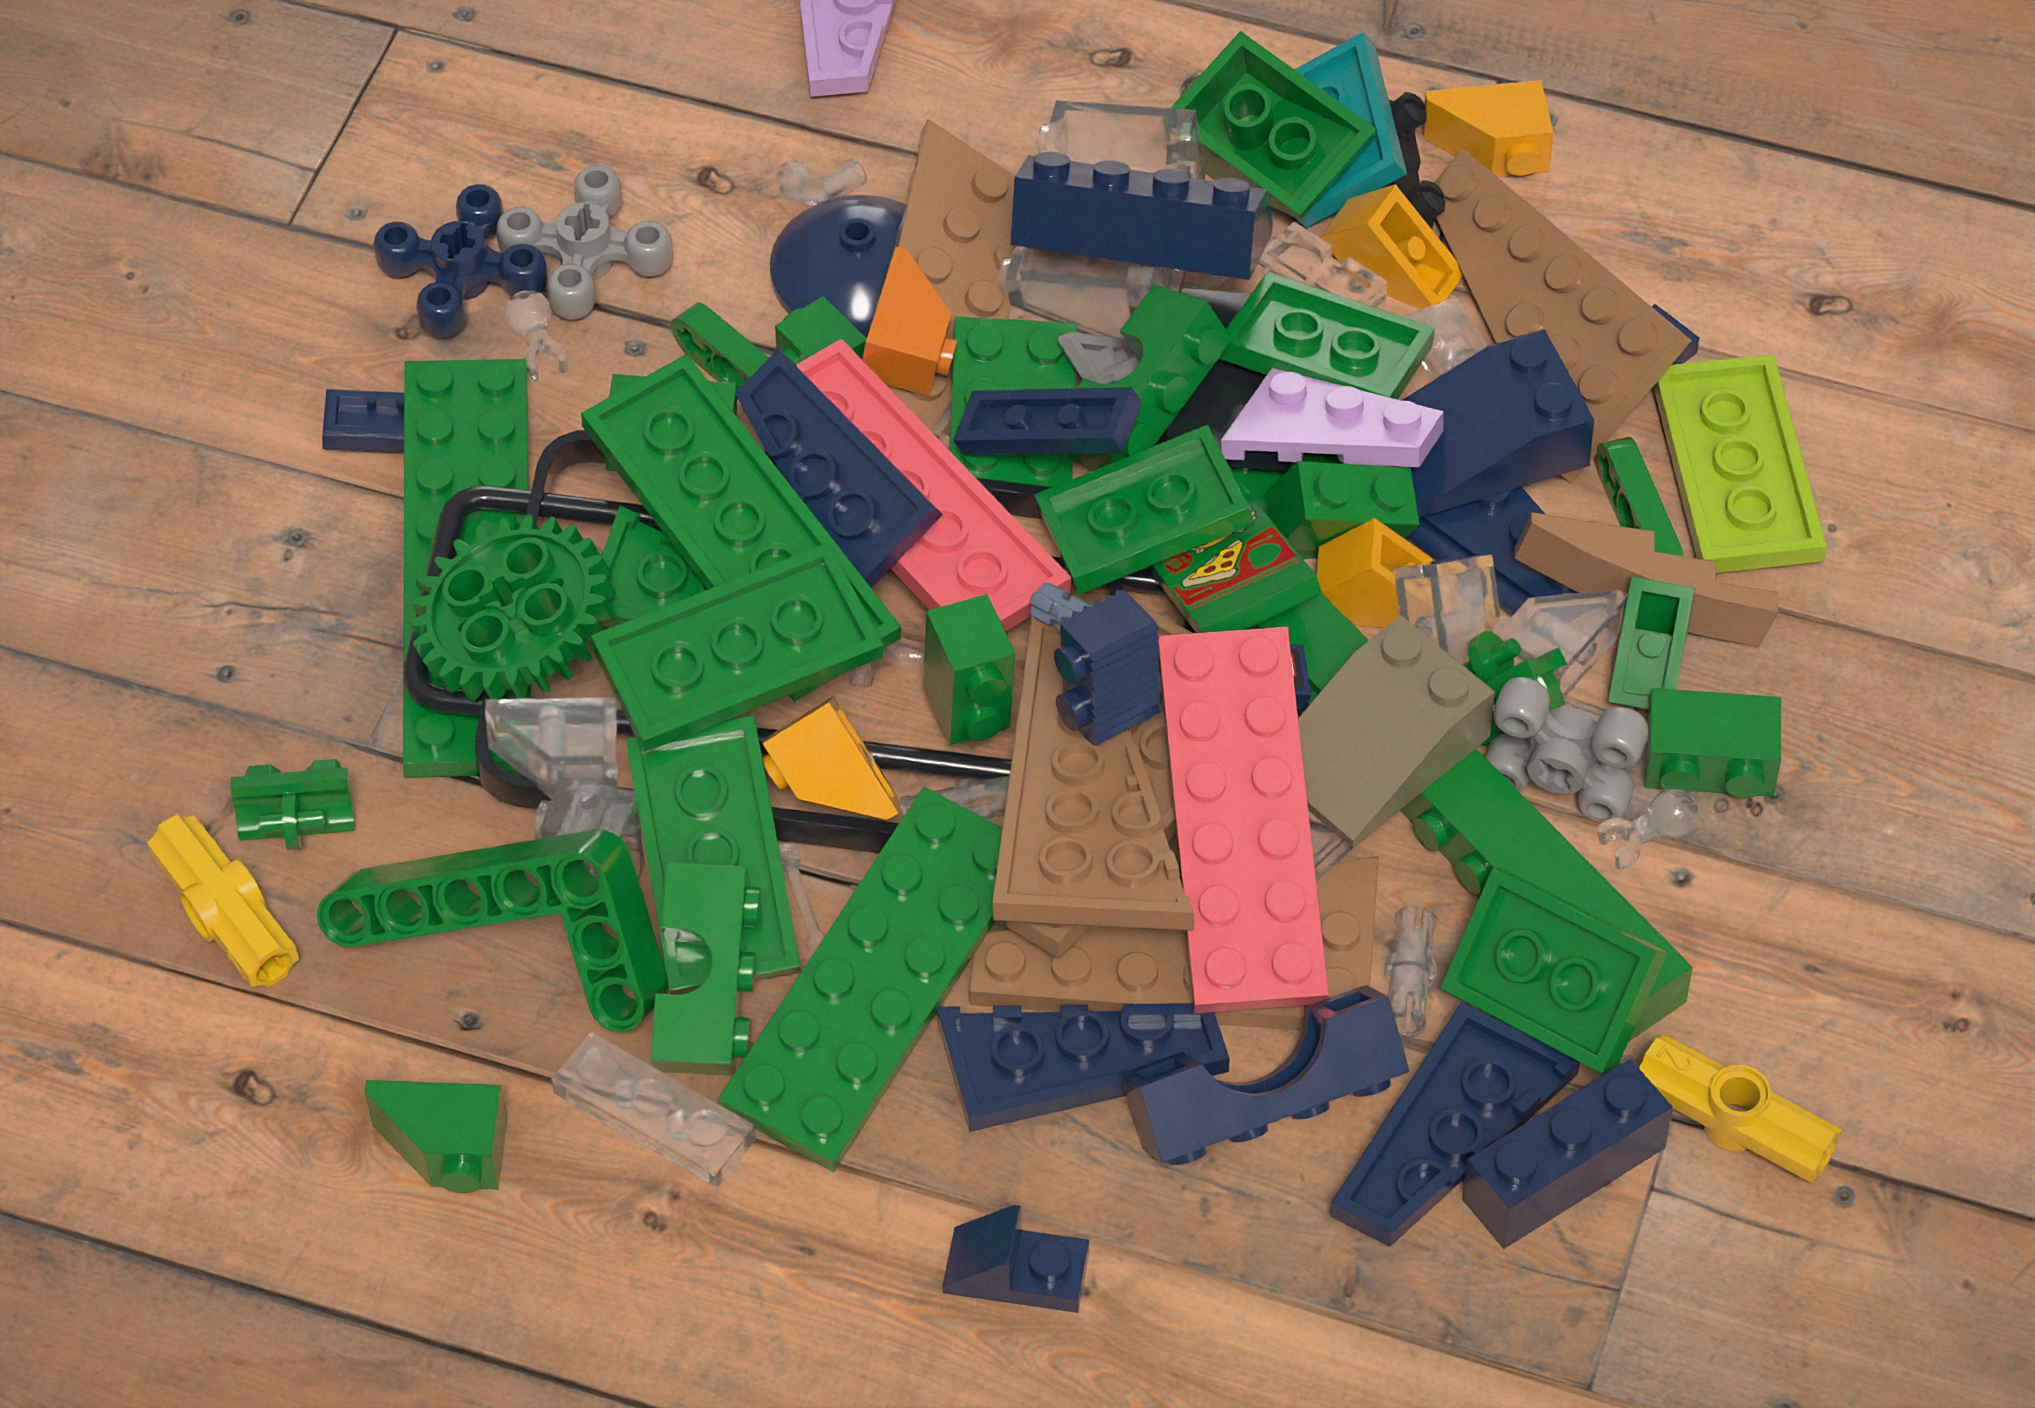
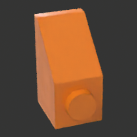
M895 247L868 333L862 360L885 384L930 396L936 374L949 375L958 341L947 338L952 313L907 249Z

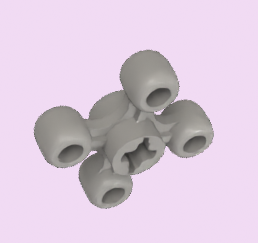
M592 165L578 173L574 182L576 203L564 208L556 218V223L541 221L536 212L525 207H514L507 210L500 216L497 222V241L502 253L513 245L530 244L538 248L542 253L553 254L560 259L561 266L552 271L548 278L547 293L549 304L554 313L568 320L583 318L592 311L596 302L594 280L600 279L610 272L614 261L620 260L629 263L631 269L641 276L655 277L664 273L670 267L673 260L671 235L667 228L660 223L642 221L635 224L629 231L617 230L610 225L609 218L615 215L621 206L622 192L620 180L616 173L603 165Z
M1515 677L1507 681L1502 687L1494 707V721L1498 728L1506 734H1501L1491 741L1484 757L1519 792L1526 788L1530 780L1552 793L1573 794L1579 791L1578 807L1583 815L1600 823L1607 824L1619 821L1627 811L1633 794V780L1623 768L1636 764L1644 751L1648 738V724L1644 717L1629 708L1612 707L1602 714L1597 723L1587 713L1577 709L1561 707L1549 711L1550 695L1545 686L1540 682L1526 677Z

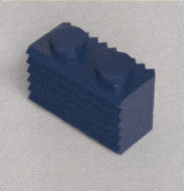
M1116 590L1115 596L1106 595L1104 601L1095 600L1093 607L1084 606L1082 612L1073 611L1071 618L1062 617L1060 621L1061 647L1054 651V661L1062 676L1063 693L1056 697L1057 710L1065 725L1072 731L1079 730L1093 746L1161 713L1158 705L1161 703L1158 697L1161 694L1158 686L1161 684L1157 678L1160 676L1157 669L1160 667L1157 660L1160 658L1157 649L1160 648L1157 640L1160 638L1156 632L1159 630L1156 621L1125 590Z

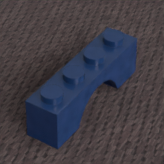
M1364 985L1306 1006L1303 1029L1293 1052L1276 1070L1257 1080L1231 1083L1214 1079L1201 1063L1184 1052L1171 1055L1120 1075L1142 1149L1161 1163L1167 1161L1169 1165H1181L1203 1157L1207 1152L1205 1147L1229 1139L1231 1142H1244L1260 1137L1268 1131L1267 1124L1291 1116L1292 1119H1307L1320 1115L1330 1108L1329 1101L1352 1093L1353 1096L1364 1097L1380 1093L1391 1086L1390 1079L1408 1073L1410 1070L1389 997L1368 985Z

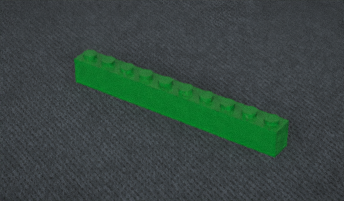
M1323 593L1314 599L1246 629L1288 627L1290 644L1304 645L1311 697L1304 711L1354 652L1369 641ZM1297 710V713L1301 716L1304 711ZM1474 749L1400 810L1414 825L1416 834L1421 842L1432 851L1438 850L1455 867L1460 881L1471 893L1476 895L1482 893L1493 867L1505 869L1668 952L1629 1042L1687 1002L1693 967L1477 749Z

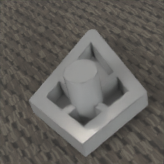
M1068 332L1058 337L1062 351L1081 380L1086 378L1102 384L1113 383L1128 376L1140 362L1137 356H1133L1130 346L1124 338Z

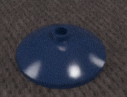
M849 195L820 202L794 217L777 237L770 257L772 287L776 298L789 314L793 310L804 308L824 296L867 338L892 260L899 225L903 220L906 204L881 196Z

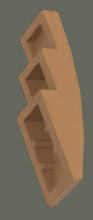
M1531 512L1515 546L1516 560L1574 591L1624 612L1631 576L1695 587L1688 632L1692 634L1760 647L1779 613L1778 592L1718 583L1716 581V561L1655 552L1654 531Z

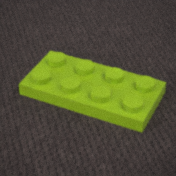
M1774 354L1671 365L1653 386L1697 559L1716 561V573L1824 562L1827 545Z

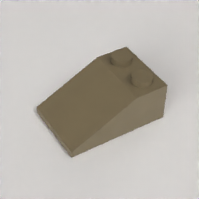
M1402 615L1354 652L1298 718L1308 811L1349 846L1354 848L1490 737L1495 691Z

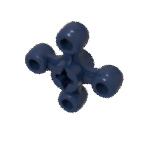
M485 184L471 185L461 191L456 201L457 221L449 222L439 227L432 235L431 240L419 237L416 229L410 224L396 221L385 224L375 234L374 254L379 268L385 274L402 278L411 275L417 269H423L435 276L436 281L428 284L421 290L416 303L420 325L430 336L447 338L458 333L465 323L466 310L464 300L481 295L489 286L490 281L502 284L504 290L511 297L519 300L535 298L547 286V264L544 255L538 248L530 244H517L505 250L504 253H500L486 245V239L492 238L497 234V222L504 213V208L498 192Z

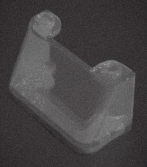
M1056 100L1050 124H1042L1039 130L1038 153H1062L1067 155L1070 161L1095 164L1105 160L1119 161L1127 164L1130 170L1151 173L1162 169H1176L1186 172L1192 179L1205 180L1196 110ZM1017 246L1011 258L1004 257L999 273V288L1002 294H1008L1010 304L1013 307L1052 322L1077 323L1076 331L1080 333L1124 338L1120 333V329L1152 286L1155 284L1180 293L1187 271Z

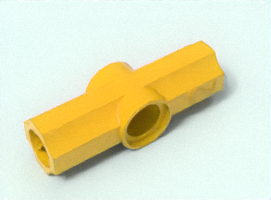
M177 814L159 824L156 833L147 842L149 853L179 892L182 906L198 933L207 942L215 939L229 961L234 964L242 978L247 981L251 988L256 986L269 988L286 978L291 967L299 960L297 948L266 909L264 897L248 869L238 859L232 862L229 861L214 838L209 835L195 815L181 817Z
M1665 1034L1660 1038L1656 1037L1645 1053L1639 1067L1672 1105L1673 1109L1704 1125V1131L1709 1140L1719 1148L1728 1151L1749 1149L1810 1183H1813L1815 1179H1819L1840 1142L1841 1128L1771 1092L1768 1080L1757 1069L1746 1065H1730L1725 1067ZM1727 1105H1739L1748 1111H1735L1728 1108Z

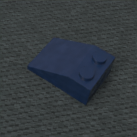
M1545 329L1487 346L1401 400L1443 411L1442 434L1420 467H1410L1418 518L1590 466L1594 418Z

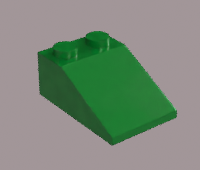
M1242 31L1230 41L1164 114L1171 147L1215 179L1238 178L1247 181L1250 187L1267 189L1270 206L1299 220L1304 217L1377 135L1376 128Z

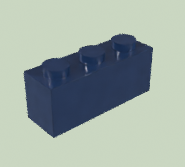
M1629 1059L1468 1158L1462 1200L1500 1246L1505 1249L1664 1150L1673 1107L1637 1065Z

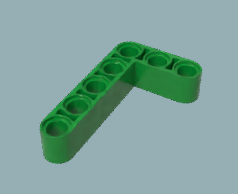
M590 830L363 868L353 872L328 893L319 903L317 910L318 925L323 934L331 942L345 947H355L560 914L589 1009L594 1019L602 1027L613 1032L625 1033L633 1030L654 1009L655 994H666L668 989L667 973L631 854L625 842L616 834L607 830ZM583 861L590 863L596 869L599 878L592 875L586 869ZM524 871L530 873L537 880L539 887L528 880ZM466 881L470 882L477 888L480 896L476 895L469 888ZM409 891L418 897L422 905L412 899ZM352 901L361 908L363 914L354 907ZM602 923L613 929L618 939L610 936L605 931ZM621 985L632 991L636 1000L630 998L623 991Z

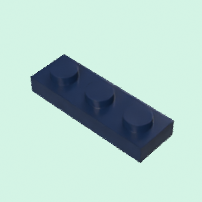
M1132 387L975 390L970 395L953 441L963 455L1123 453L1142 402Z

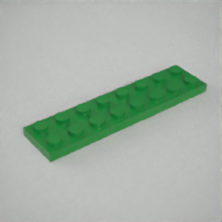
M526 359L404 361L403 666L412 633L409 621L416 616V611L411 601L413 598L421 596L423 586L420 583V579L426 575L440 513L445 503L457 492L473 486H497L529 490ZM491 510L472 512L463 523L459 540L469 546L476 543V528L482 526L489 536L497 534L502 518H507L513 530L519 529L525 515ZM428 670L430 681L437 686L446 688L441 678L435 680ZM403 683L404 778L477 776L475 734L479 717L442 713L424 708L410 697ZM531 684L528 685L525 698H532ZM506 689L504 695L516 696L512 689ZM497 720L491 757L504 770L519 775L533 774L532 724Z

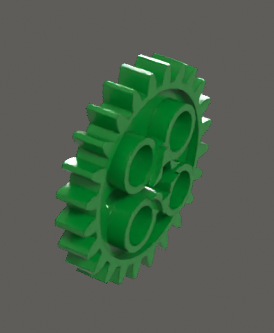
M526 515L519 529L515 530L512 529L507 518H502L497 534L489 536L487 531L482 526L476 528L477 542L471 546L461 540H455L453 543L458 555L453 560L437 556L434 561L441 574L439 577H421L420 583L428 595L413 598L411 601L419 616L410 620L409 626L417 637L413 641V645L435 680L441 678L450 693H454L462 688L469 701L473 702L485 690L493 704H499L506 689H512L520 702L525 700L528 685L535 682L544 693L549 692V676L555 672L566 679H571L573 674L568 663L573 658L590 662L592 656L585 644L587 641H591V635L603 631L599 622L614 619L615 616L608 603V600L616 597V591L609 580L612 573L590 537L583 540L577 527L573 524L562 531L554 517H550L539 529L532 515Z

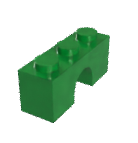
M1155 284L1152 286L1120 329V333L1140 360L1138 366L1128 376L1119 381L1102 384L1084 378L1077 387H1132L1142 404L1123 453L1070 454L1075 462L1093 469H1099L1151 448L1157 443L1168 428V425L1171 424L1233 340L1207 301Z
M666 862L661 929L666 941L688 942L699 945L712 957V965L707 979L696 990L681 995L655 994L650 1060L656 1072L733 1076L736 1072L737 1058H745L750 1051L751 1018H740L742 992L754 991L756 953L745 952L747 927L759 926L761 888L750 887V878L746 867Z

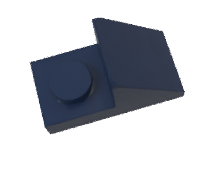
M1012 1205L954 1227L942 1286L943 1294L1078 1313L1089 1258V1240L1022 1230L1021 1206Z

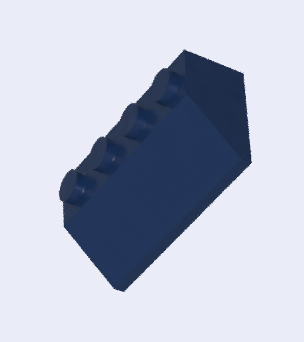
M1042 152L1035 156L1028 155L1014 178L1010 245L1250 280L1272 235L1273 219L1267 189L1250 187L1247 181L1238 178H1220L1214 182L1192 179L1189 174L1181 170L1162 169L1151 173L1130 170L1127 164L1113 160L1099 161L1095 164L1070 161L1067 155L1057 152Z

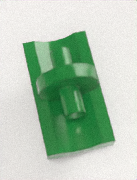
M1483 631L1469 640L1467 647L1469 660L1462 665L1495 691L1490 737L1481 746L1491 743L1495 737L1501 734H1506L1498 728L1494 721V707L1504 684L1515 677L1531 678L1545 686L1550 695L1549 711L1566 705L1553 673L1568 665L1559 647L1536 659L1532 657L1514 666L1513 658L1521 654V646L1516 639L1509 638L1503 641L1498 635L1490 631Z
M337 759L314 760L306 768V771L281 773V770L275 768L272 764L249 766L245 776L231 777L230 792L235 808L239 841L284 837L286 848L290 850L302 848V835L355 831L356 819L348 767L341 768L340 762Z

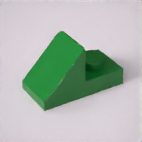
M1631 576L1608 702L1649 709L1652 688L1676 690L1695 587Z

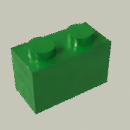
M1297 461L1267 491L1270 519L1295 550L1319 551V546L1373 518L1404 539L1419 526L1410 467Z
M988 594L926 611L923 687L949 744L953 745L970 739L975 741L985 740L1001 730L1010 728L1015 652Z
M1652 688L1647 716L1648 738L1645 749V788L1665 789L1666 791L1678 794L1696 791L1726 793L1739 798L1755 796L1774 797L1781 763V697Z

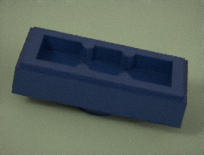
M326 389L322 449L404 453V393Z

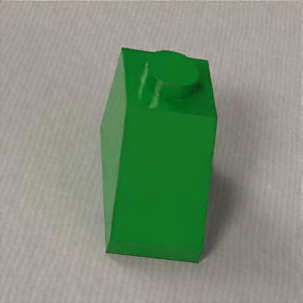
M366 1080L364 1092L372 1126L431 1187H443L455 1193H471L478 1189H499L507 1127V1114L501 1085Z

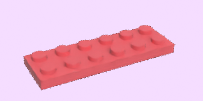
M842 339L796 364L943 513L931 528L891 568L929 610L988 594L1005 632L1032 616L1030 613L1032 605L1030 599L1032 594L1037 592L1043 583H1052L1070 593L1072 577Z
M1288 627L1159 636L1158 645L1160 648L1158 649V654L1160 658L1158 659L1180 879L1185 896H1189L1194 911V931L1186 930L1194 1014L1305 1006L1328 999L1329 994Z

